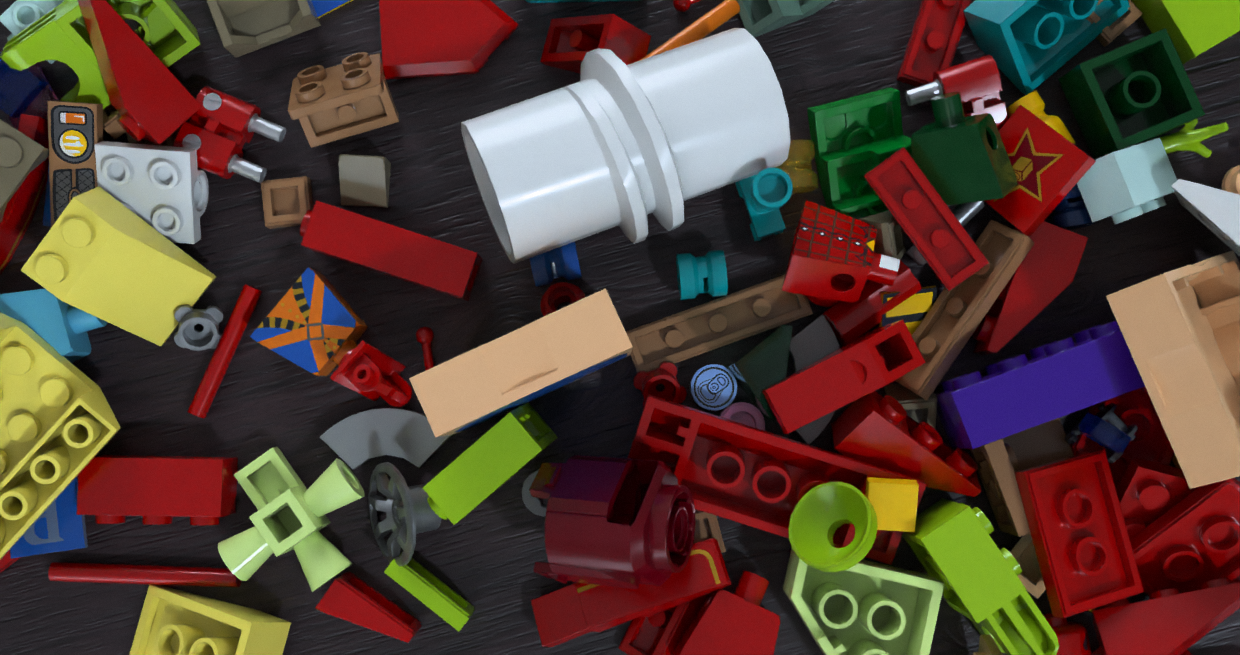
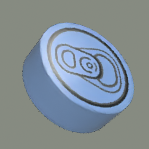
M710 364L695 372L690 382V393L695 403L701 408L711 411L722 410L735 399L737 382L729 369L722 365Z

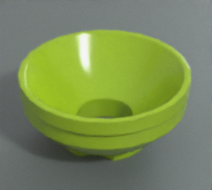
M832 481L820 484L802 496L791 514L788 527L791 547L798 558L813 568L823 572L847 570L859 563L872 548L877 534V515L873 505L864 493L853 485ZM843 524H853L855 527L853 541L846 547L836 548L833 543V535L837 528Z

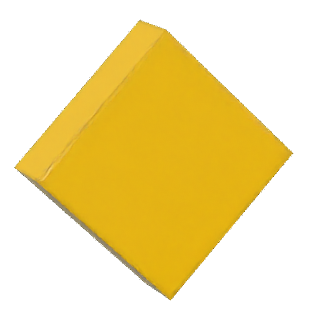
M867 477L865 496L873 505L877 515V530L915 532L919 484L916 480Z

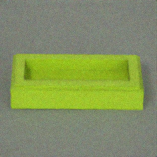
M394 558L384 571L385 574L458 632L475 611L474 606L413 558H411L407 565L400 567L396 564Z

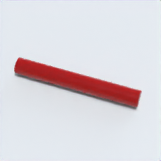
M244 284L189 406L188 413L200 418H206L261 296V290Z

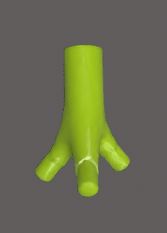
M1198 119L1187 123L1180 131L1159 138L1162 141L1166 154L1176 151H1191L1198 153L1204 158H1208L1211 156L1212 151L1201 144V141L1228 131L1229 126L1226 122L1195 129L1198 123Z

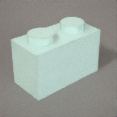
M1156 138L1096 159V162L1077 182L1092 223L1111 216L1114 224H1118L1165 206L1166 202L1163 196L1174 192L1171 185L1177 181V178L1161 139Z

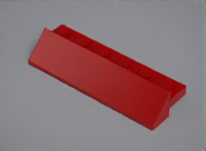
M648 394L627 457L631 459L658 460L666 463L677 477L678 485L687 486L691 491L695 509L785 538H789L788 527L790 517L796 504L809 490L820 484L831 481L844 482L853 485L865 495L867 477L916 480L919 484L917 509L927 485L925 481L650 394ZM847 523L837 528L833 535V543L836 548L846 547L853 541L855 537V527L853 524ZM877 530L872 548L865 557L891 565L903 531Z

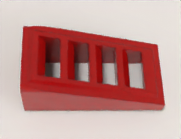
M350 571L345 572L334 580L316 606V609L323 613L407 643L422 626L420 621Z

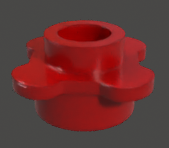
M663 361L657 369L649 372L639 371L634 376V386L641 390L644 397L643 407L648 394L678 404L684 401L687 392L685 387L680 385L676 378L678 370L674 363ZM658 384H663L664 389L658 391L656 390V386Z

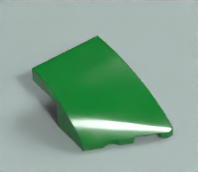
M889 87L807 108L814 158L826 207L858 220L888 211L863 176L902 147L912 157L911 138L903 135L900 91Z

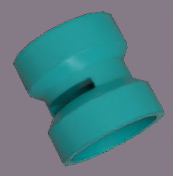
M723 250L708 251L705 256L695 257L691 253L676 254L680 300L695 299L701 293H708L712 297L727 296L728 279Z

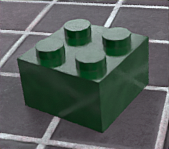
M1166 28L1083 62L1058 79L1094 160L1112 152L1153 139L1205 115Z

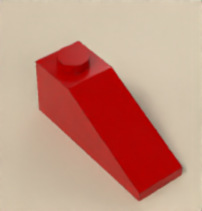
M78 0L110 102L122 115L117 122L138 142L144 138L160 145L202 106L106 0Z

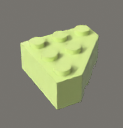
M791 548L783 590L824 655L930 654L944 588L943 582L928 574L864 559L844 571L823 572L807 565L798 558Z

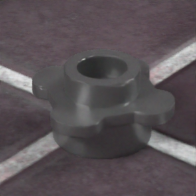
M182 305L176 309L174 317L179 322V327L174 335V341L179 347L194 351H203L217 347L221 338L219 323L223 320L221 309L216 306H209L206 309H193L189 305ZM196 324H201L203 326V329L196 330L194 326Z

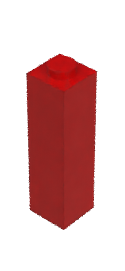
M317 200L313 211L308 210L305 213L300 226V236L303 237L301 245L312 251L465 301H469L483 259L477 252Z

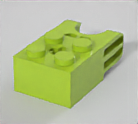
M65 0L5 44L0 58L12 69L22 71L41 61L57 60L66 63L75 71L79 80L60 101L103 104V109L111 104L78 0ZM106 0L122 19L137 21L138 30L134 32L166 67H169L201 44L197 29L173 0Z
M944 498L916 516L915 532H903L902 537L927 574L944 583L942 596L948 605L969 618L980 635L991 634L1001 653H1006L1007 655H1056L1059 649L1056 633L1018 578V575L1022 573V569L1016 559L1006 548L999 550L989 534L994 531V528L986 515L978 507L971 509L970 506L964 503Z

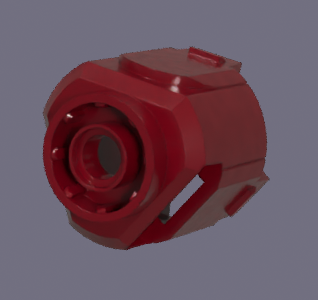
M589 455L571 456L567 459L566 463H542L529 491L532 497L548 499L545 516V547L549 563L535 562L533 572L567 584V581L638 589L639 584L661 586L670 578L672 573H680L685 568L690 558L695 534L694 500L687 486L678 485L677 477L666 463L658 460Z

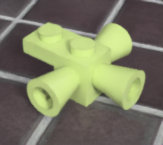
M272 447L234 474L258 509L257 512L249 517L255 525L254 527L218 543V551L222 560L237 578L247 581L273 553L278 557L294 549L311 591L314 592L353 564L319 532L331 523L325 514L365 497L359 480L342 460L336 458L308 489L278 447Z

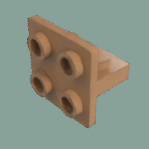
M367 52L355 53L344 58L342 64L326 69L322 65L311 66L300 71L292 81L288 113L292 120L299 119L311 148L399 122V114L383 74V63L380 53L370 56Z

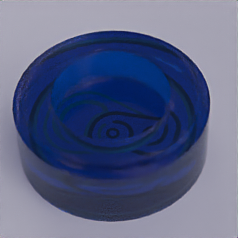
M1086 413L1078 425L1079 432L1116 454L1123 453L1132 439L1117 427L1090 413Z

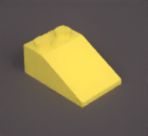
M100 186L72 198L21 269L23 273L59 300L158 346H162L179 325V322L174 317L176 309L182 305L193 307L216 278L213 273Z
M149 584L129 655H283L291 622L257 609L161 585Z

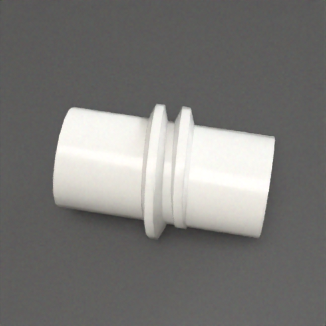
M732 28L628 65L610 49L598 48L586 53L581 63L579 82L461 122L466 152L482 200L498 239L513 264L615 226H619L626 237L634 244L641 242L648 235L647 215L653 213L658 222L668 231L676 229L684 222V201L756 175L766 168L780 166L788 159L791 143L789 117L776 74L759 42L744 28Z

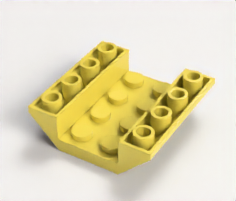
M1 312L0 560L121 428L101 388L68 359L61 356L25 323Z

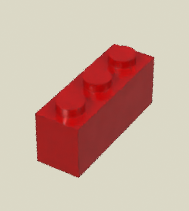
M96 455L78 474L76 515H95V523L97 524L125 523L126 516H142V524L164 525L172 524L174 516L190 517V525H218L220 517L236 513L237 479L234 474L237 473L238 457Z

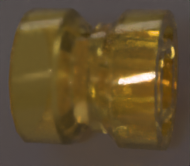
M790 140L788 159L775 168L785 171L791 178L793 184L792 194L817 190L819 188L818 177L812 170L811 160L815 157L814 142L812 140Z

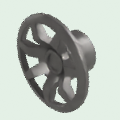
M385 462L377 465L371 475L368 494L369 515L372 530L382 554L389 563L395 558L396 564L400 567L407 565L414 554L416 534L438 529L442 518L428 504L427 498L429 495L423 489L426 484L408 487L404 477L395 465ZM377 489H378V491H379L380 493H382L383 495H385L387 498H383V497H381V496L376 495V494H377ZM377 511L386 512V519L379 523ZM392 531L393 533L387 540L386 544L384 537ZM402 548V549H403V552H402L401 556L399 557V555H400V549Z

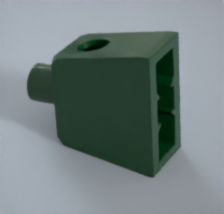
M960 92L945 93L931 98L935 122L926 124L912 134L911 138L912 158L946 205L1004 198L1018 183L993 116L990 113L965 117Z

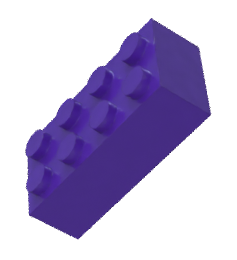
M1117 321L1096 325L1074 333L1075 343L1072 337L1033 348L1029 350L1032 359L1028 360L1026 354L987 365L985 369L988 375L983 377L977 371L941 382L944 391L936 393L938 398L937 412L951 447L975 449L1144 387L1143 380Z

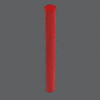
M52 562L48 571L50 581L238 588L242 582L228 568Z

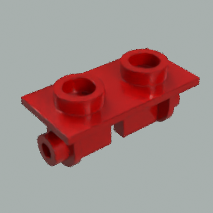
M363 340L356 348L351 349L343 356L338 369L330 377L334 382L373 401H377L381 396L388 404L394 407L404 406L412 396L410 384L399 375L406 366Z

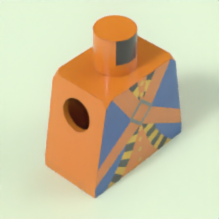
M308 267L250 337L316 376H327L337 365L339 366L341 359L348 351L358 346L356 342L366 331L367 325L321 272Z

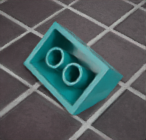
M975 0L963 12L978 47L986 55L990 54L994 58L997 67L1022 93L1027 95L1101 34L1105 27H1109L1126 13L1128 8H1130L1128 0H1103L1099 5H1097L1098 0ZM1094 11L1100 17V20L1097 23L1091 24L1086 18Z

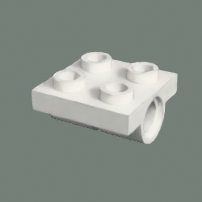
M102 141L95 144L98 187L100 186L171 242L195 244L201 239L200 216L204 214L207 207L209 185L206 173L203 170H198L197 148Z

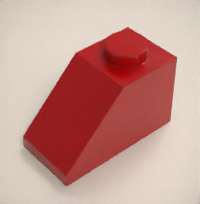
M615 14L551 19L540 62L547 66L580 74L581 63L586 53L600 48L610 49L628 65L641 60L647 55L651 35Z

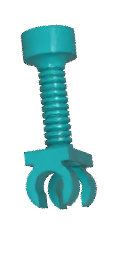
M766 168L756 175L735 182L739 197L744 199L752 222L749 226L754 241H760L761 238L772 234L778 235L782 233L786 227L779 208L784 206L792 195L793 184L789 175L779 168Z

